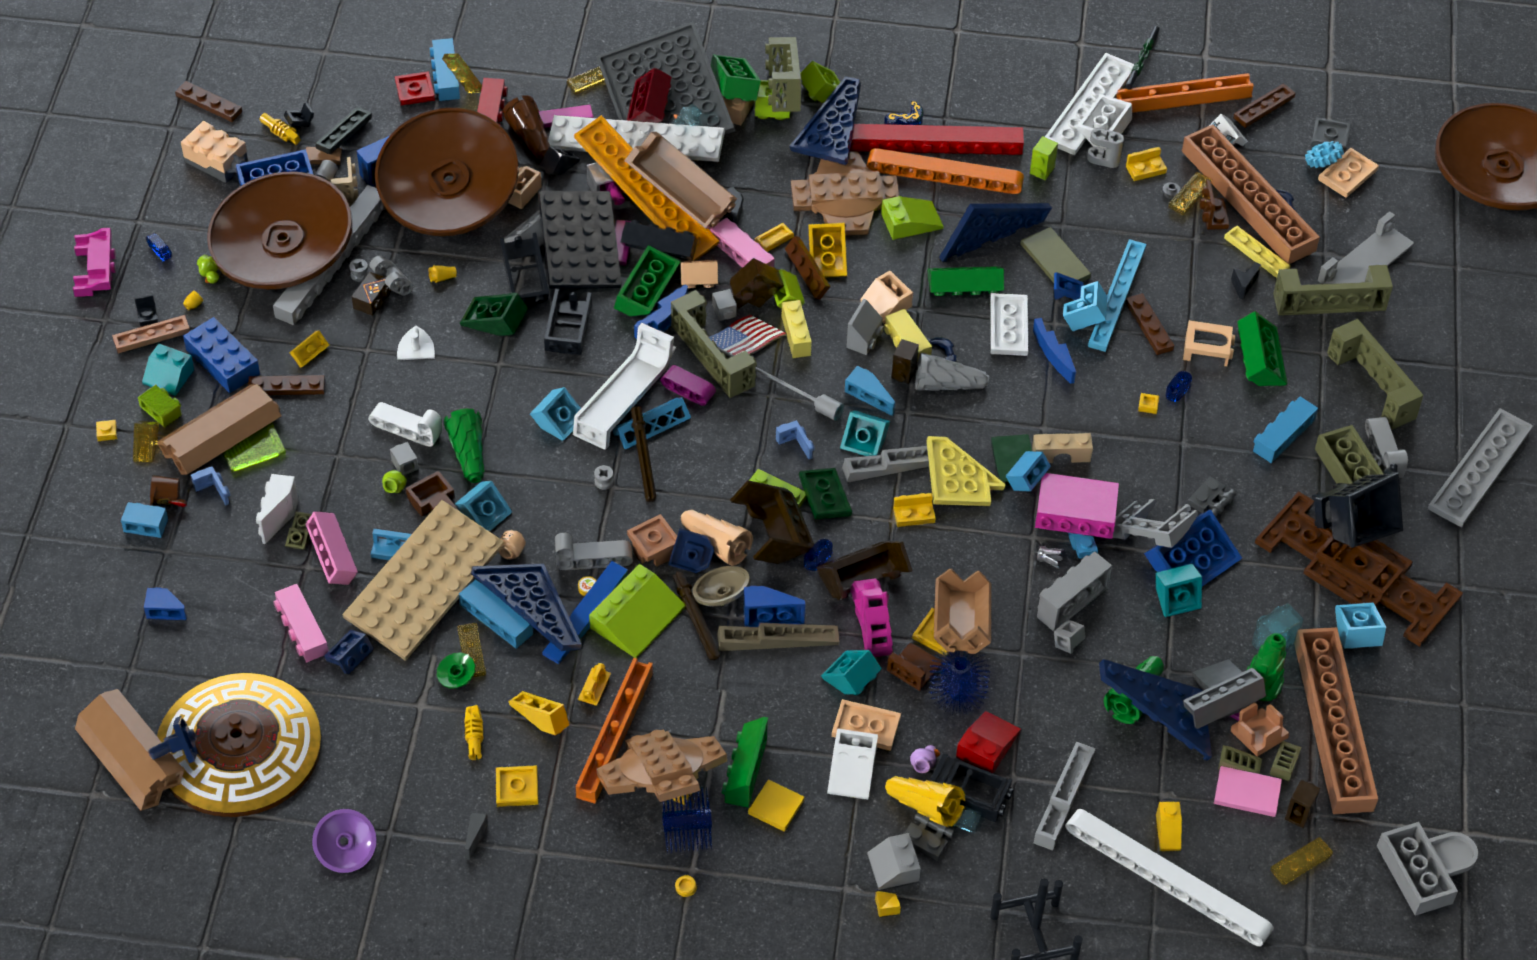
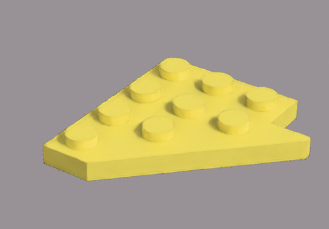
M927 437L933 504L990 506V490H1004L1005 483L949 438Z

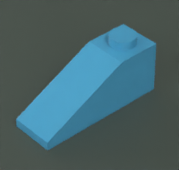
M856 366L845 380V392L893 416L895 412V401L873 373Z

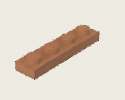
M185 315L115 334L112 337L117 352L121 353L185 335L190 332V328Z

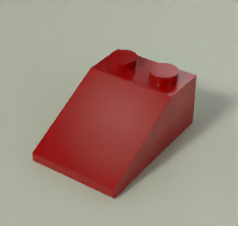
M985 711L967 729L959 741L956 757L977 768L994 773L1021 732V728Z

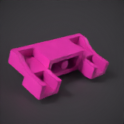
M101 228L93 233L75 235L76 256L87 255L88 275L73 276L75 287H73L74 296H93L94 291L110 290L112 273L116 271L115 262H113V259H116L115 248H112L111 229Z

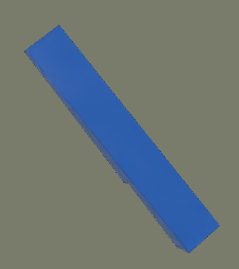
M611 561L569 616L579 639L590 629L589 614L628 576L626 568ZM550 642L542 652V655L559 664L570 651H561Z

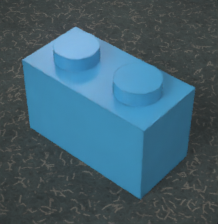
M1026 451L1006 475V478L1014 491H1031L1051 465L1043 452Z
M130 502L127 503L121 519L124 532L162 538L168 522L166 508Z

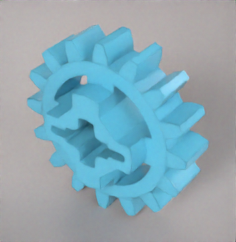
M1324 142L1323 144L1315 145L1312 147V150L1307 151L1308 154H1305V159L1310 167H1325L1326 165L1334 164L1337 162V159L1342 158L1341 155H1344V150L1339 142Z

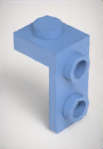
M797 420L776 427V441L778 444L797 439L807 458H813L814 444L811 440H808L804 427H800Z
M212 466L191 474L193 487L196 492L215 485L224 504H229L228 497L231 496L227 486L222 485L223 480L220 473H216Z

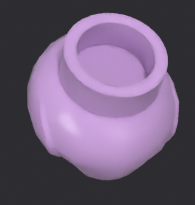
M928 745L925 749H915L910 756V762L918 773H926L935 766L936 758L939 757L940 752L933 745Z

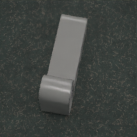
M1387 418L1366 419V433L1373 453L1381 459L1380 469L1384 473V470L1389 468L1391 464H1397L1399 478H1403L1408 464L1407 452L1405 449L1398 450Z
M559 533L555 536L556 566L560 570L607 568L611 561L620 566H628L633 562L632 545L629 541L619 540L573 544L572 535L569 533Z

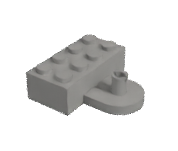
M1419 822L1381 833L1377 848L1415 916L1453 904L1458 890L1450 877L1470 870L1478 858L1477 846L1468 836L1458 832H1449L1428 839Z

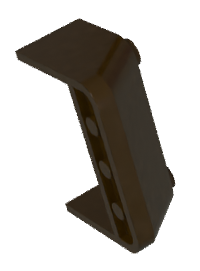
M747 480L730 499L731 503L745 505L752 518L763 520L770 537L753 556L754 560L780 564L809 552L814 546L813 539L793 493L788 489Z
M903 541L878 542L816 567L829 593L833 598H837V600L848 597V593L851 592L850 586L854 581L880 579L882 577L895 579L901 576V572L913 571Z

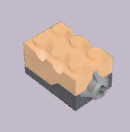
M202 121L181 141L184 161L225 183L237 173L236 164L248 162L244 141L236 137L231 138L222 130H215L213 125Z

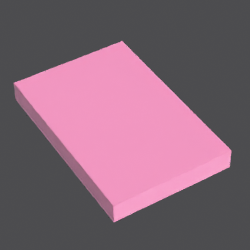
M1221 766L1214 804L1275 817L1282 779Z

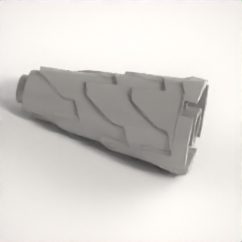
M920 353L917 362L919 366L915 374L916 390L957 391L958 389H984L989 384V375H986V371L926 353Z

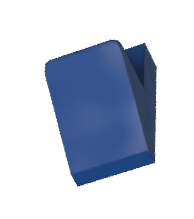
M1058 272L1054 273L1055 300L1064 296L1074 300L1081 299L1083 282Z

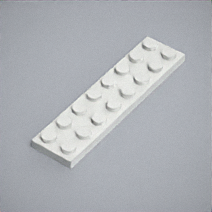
M1105 53L1045 137L1058 142V149L1076 155L1086 141V138L1077 129L1078 124L1100 94L1112 98L1117 97V91L1122 89L1127 83L1134 64Z

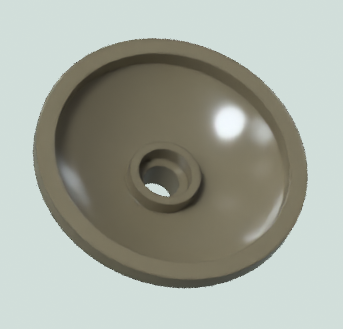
M724 566L711 570L696 581L693 586V596L698 603L711 607L732 603L744 594V587H749L751 582L749 573L744 568L738 566Z

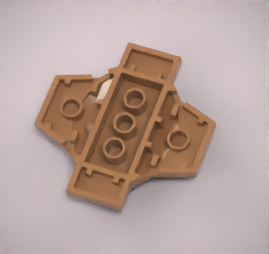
M858 151L849 153L846 165L821 159L817 172L809 175L808 180H791L794 211L812 210L815 214L819 212L824 217L825 224L845 223V235L868 234L874 211H879L882 208V200L899 196L897 176H880L879 171L873 172L868 169Z
M663 729L654 730L642 736L636 735L631 737V739L625 740L627 751L623 756L596 770L597 776L608 795L635 792L636 787L637 789L646 787L647 792L655 793L658 800L662 802L700 791L699 783L696 780L699 778L698 772L702 768L703 771H708L728 760L727 754L715 736L681 739L672 737L669 731L665 732Z

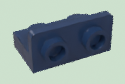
M350 630L324 657L327 662L339 665L344 674L348 675L374 648L366 634Z

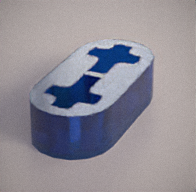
M156 233L146 237L147 244L162 261L165 262L173 257L168 245Z
M1180 371L1174 376L1166 388L1165 396L1169 401L1176 402L1184 396L1191 386V374L1186 371Z
M828 539L818 540L812 549L805 554L804 567L807 570L816 571L817 566L824 564L832 555V542Z

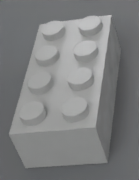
M1093 552L1090 556H1085L1076 567H1071L1066 575L1062 578H1057L1051 587L1042 590L1039 595L1037 618L1054 632L1108 589L1112 565L1096 552Z

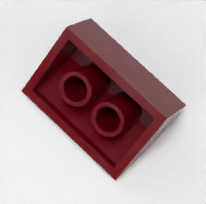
M653 68L635 81L626 121L662 122L665 117L664 110L668 103L667 97L671 89L672 76L657 68Z

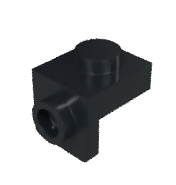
M304 103L301 110H286L284 117L291 127H309L314 117V112L308 103Z

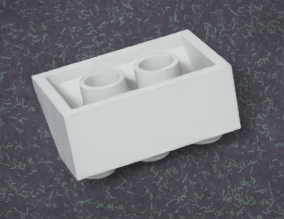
M1100 94L1078 124L1077 129L1090 143L1091 131L1096 128L1122 134L1132 120V103Z

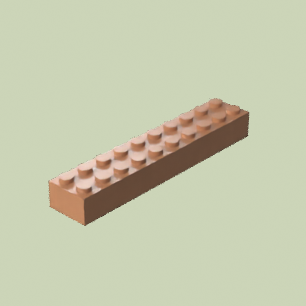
M1213 124L1184 137L1182 152L1211 181L1213 186L1282 260L1291 264L1317 251L1320 237Z
M1337 627L1300 629L1297 631L1294 645L1333 814L1374 812L1378 796Z

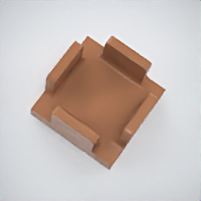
M661 514L627 530V536L632 541L633 552L642 564L654 559V564L657 567L670 560L677 535Z
M1255 702L1240 711L1239 721L1231 726V732L1257 757L1289 738V732L1282 726L1283 715L1271 704L1267 706L1266 710L1263 708L1258 710V705Z

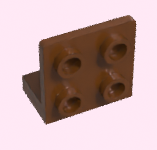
M1206 180L1205 187H1202L1203 199H1200V209H1203V223H1206L1207 230L1228 229L1229 220L1224 198H1214L1211 181Z
M909 643L899 655L892 652L888 657L887 671L920 691L942 666V661L913 643Z

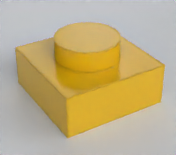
M116 420L96 422L98 441L117 439Z

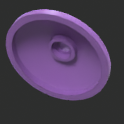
M340 809L330 812L319 821L314 830L312 840L314 853L321 864L332 871L339 873L356 871L367 864L374 854L376 848L374 827L368 818L355 810ZM346 837L348 844L342 845L340 843L341 838Z

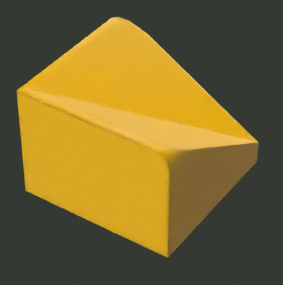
M876 892L875 900L879 917L900 914L901 907L896 894Z

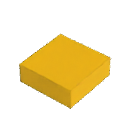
M1141 393L1138 411L1157 414L1159 396Z

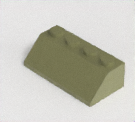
M1353 425L1318 435L1315 450L1336 484H1351L1366 475L1384 474Z

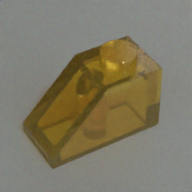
M138 421L134 423L133 461L153 462L157 447L156 442L158 441L159 422Z

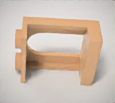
M1189 320L1183 360L1190 361L1193 353L1225 358L1224 366H1227L1228 360H1232L1234 349L1231 348V345L1234 346L1235 335L1232 334L1233 327ZM1195 330L1222 334L1226 336L1227 344L1215 346L1195 343Z

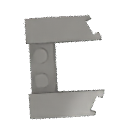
M1149 499L1148 503L1144 506L1138 505V501H1134L1116 516L1113 538L1125 540L1131 534L1133 536H1144L1151 539L1155 538L1156 545L1172 548L1189 530L1198 513L1197 510L1189 513L1191 507L1186 504L1165 522L1149 520L1146 517L1156 505L1155 499Z

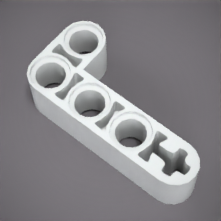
M380 402L368 418L370 423L378 428L428 447H432L443 431L441 416L434 410H427L423 417Z

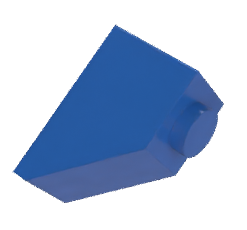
M160 587L147 588L144 603L147 619L187 620L184 605L168 589Z

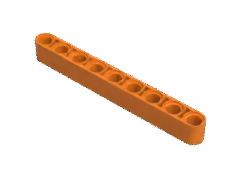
M872 149L866 165L873 172L879 171V173L1009 194H1019L1024 180L1023 173L1017 170L884 149Z

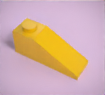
M524 691L508 701L511 707L543 732L556 736L570 725L564 704Z

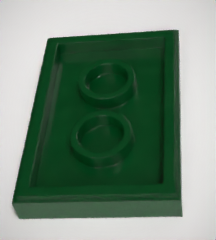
M1029 434L991 437L998 479L1005 483V485H1010L1006 478L1009 471L1026 451H1032Z
M836 468L799 472L798 476L815 519L852 515L851 506Z

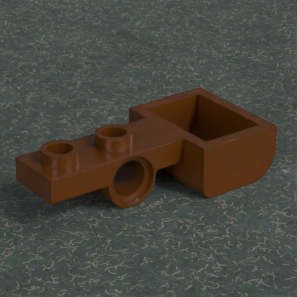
M439 471L406 488L407 497L420 516L431 512L441 500L458 510L451 501L455 499L454 489Z

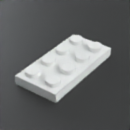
M991 293V354L1028 356L1027 295Z

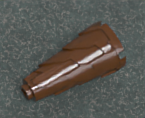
M523 95L522 100L516 97L506 104L503 109V116L518 137H521L527 148L532 151L538 160H542L550 144L538 106L531 96Z

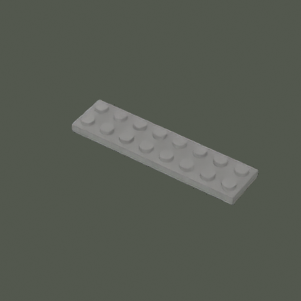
M1500 408L1430 502L1428 510L1462 527L1530 434L1533 425Z

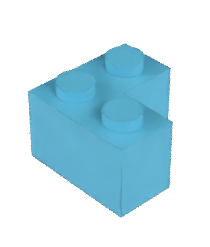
M1096 281L1082 286L1081 299L1064 304L1063 317L1072 331L1106 320L1107 295L1100 283Z

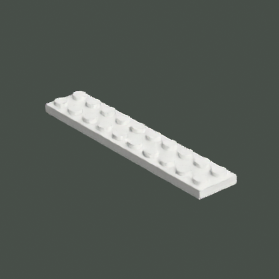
M554 115L548 140L550 146L570 151L587 152L574 138V134L596 118ZM606 119L632 148L641 146L650 132L657 131L690 160L719 162L725 134L724 128Z

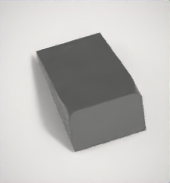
M472 813L470 815L465 845L467 860L471 859L487 828L488 819L486 814Z

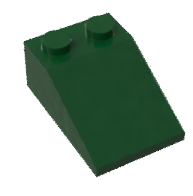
M518 293L474 297L460 321V325L498 336L514 335L528 307Z

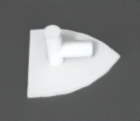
M414 326L402 337L398 345L397 360L435 359L434 344L430 336L423 329Z

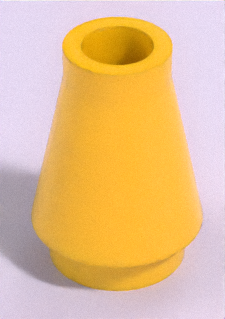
M433 265V267H429V279L431 282L438 283L457 276L455 266Z

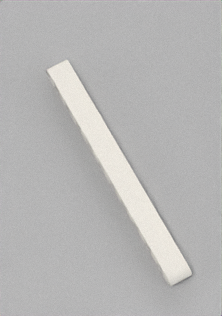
M1077 809L1065 825L1067 831L1078 839L1253 945L1262 946L1273 931L1272 924L1265 918L1087 811Z

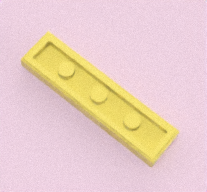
M1239 226L1234 227L1225 234L1224 239L1253 261L1261 264V267L1277 278L1279 269H1290L1288 263Z

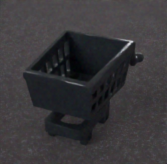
M1391 464L1389 468L1384 470V474L1366 475L1351 484L1337 483V485H1333V490L1326 493L1318 492L1312 495L1315 506V526L1321 529L1332 527L1333 539L1345 543L1352 548L1402 532L1403 519L1397 464ZM1327 501L1330 502L1331 518L1329 519L1326 518Z

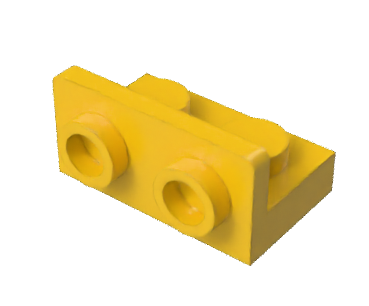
M1160 147L1128 154L1126 168L1134 181L1166 174L1167 167L1160 157Z
M932 493L895 497L893 510L897 527L935 523Z

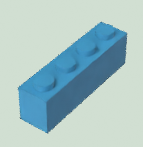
M453 38L432 40L433 47L429 48L430 57L434 58L431 59L432 70H436L433 72V81L437 82V84H434L435 94H439V101L460 99Z
M1301 396L1295 402L1291 401L1284 412H1280L1273 423L1270 422L1265 431L1255 437L1253 452L1272 463L1315 421L1318 407Z
M476 579L459 593L460 605L517 649L533 635V627Z

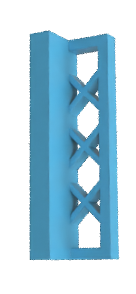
M682 397L674 398L643 413V420L647 424L652 425L650 433L646 434L647 439L691 418ZM678 407H681L684 413V417L680 419L673 417L674 411ZM661 415L668 417L665 426L657 425L658 418ZM633 419L616 426L612 430L614 436L619 435L624 449L637 444L636 437H634L632 442L628 443L624 435L628 431L634 432V429L631 427Z
M374 529L372 533L374 543L371 550V558L390 560L405 543L400 540L406 541L412 534Z

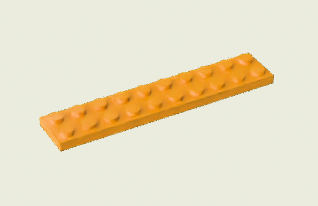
M602 115L574 134L577 142L655 225L665 230L666 227L673 228L679 233H683V231L694 233L698 242L693 261L698 260L719 244V240L708 228L705 229L624 161L633 148Z

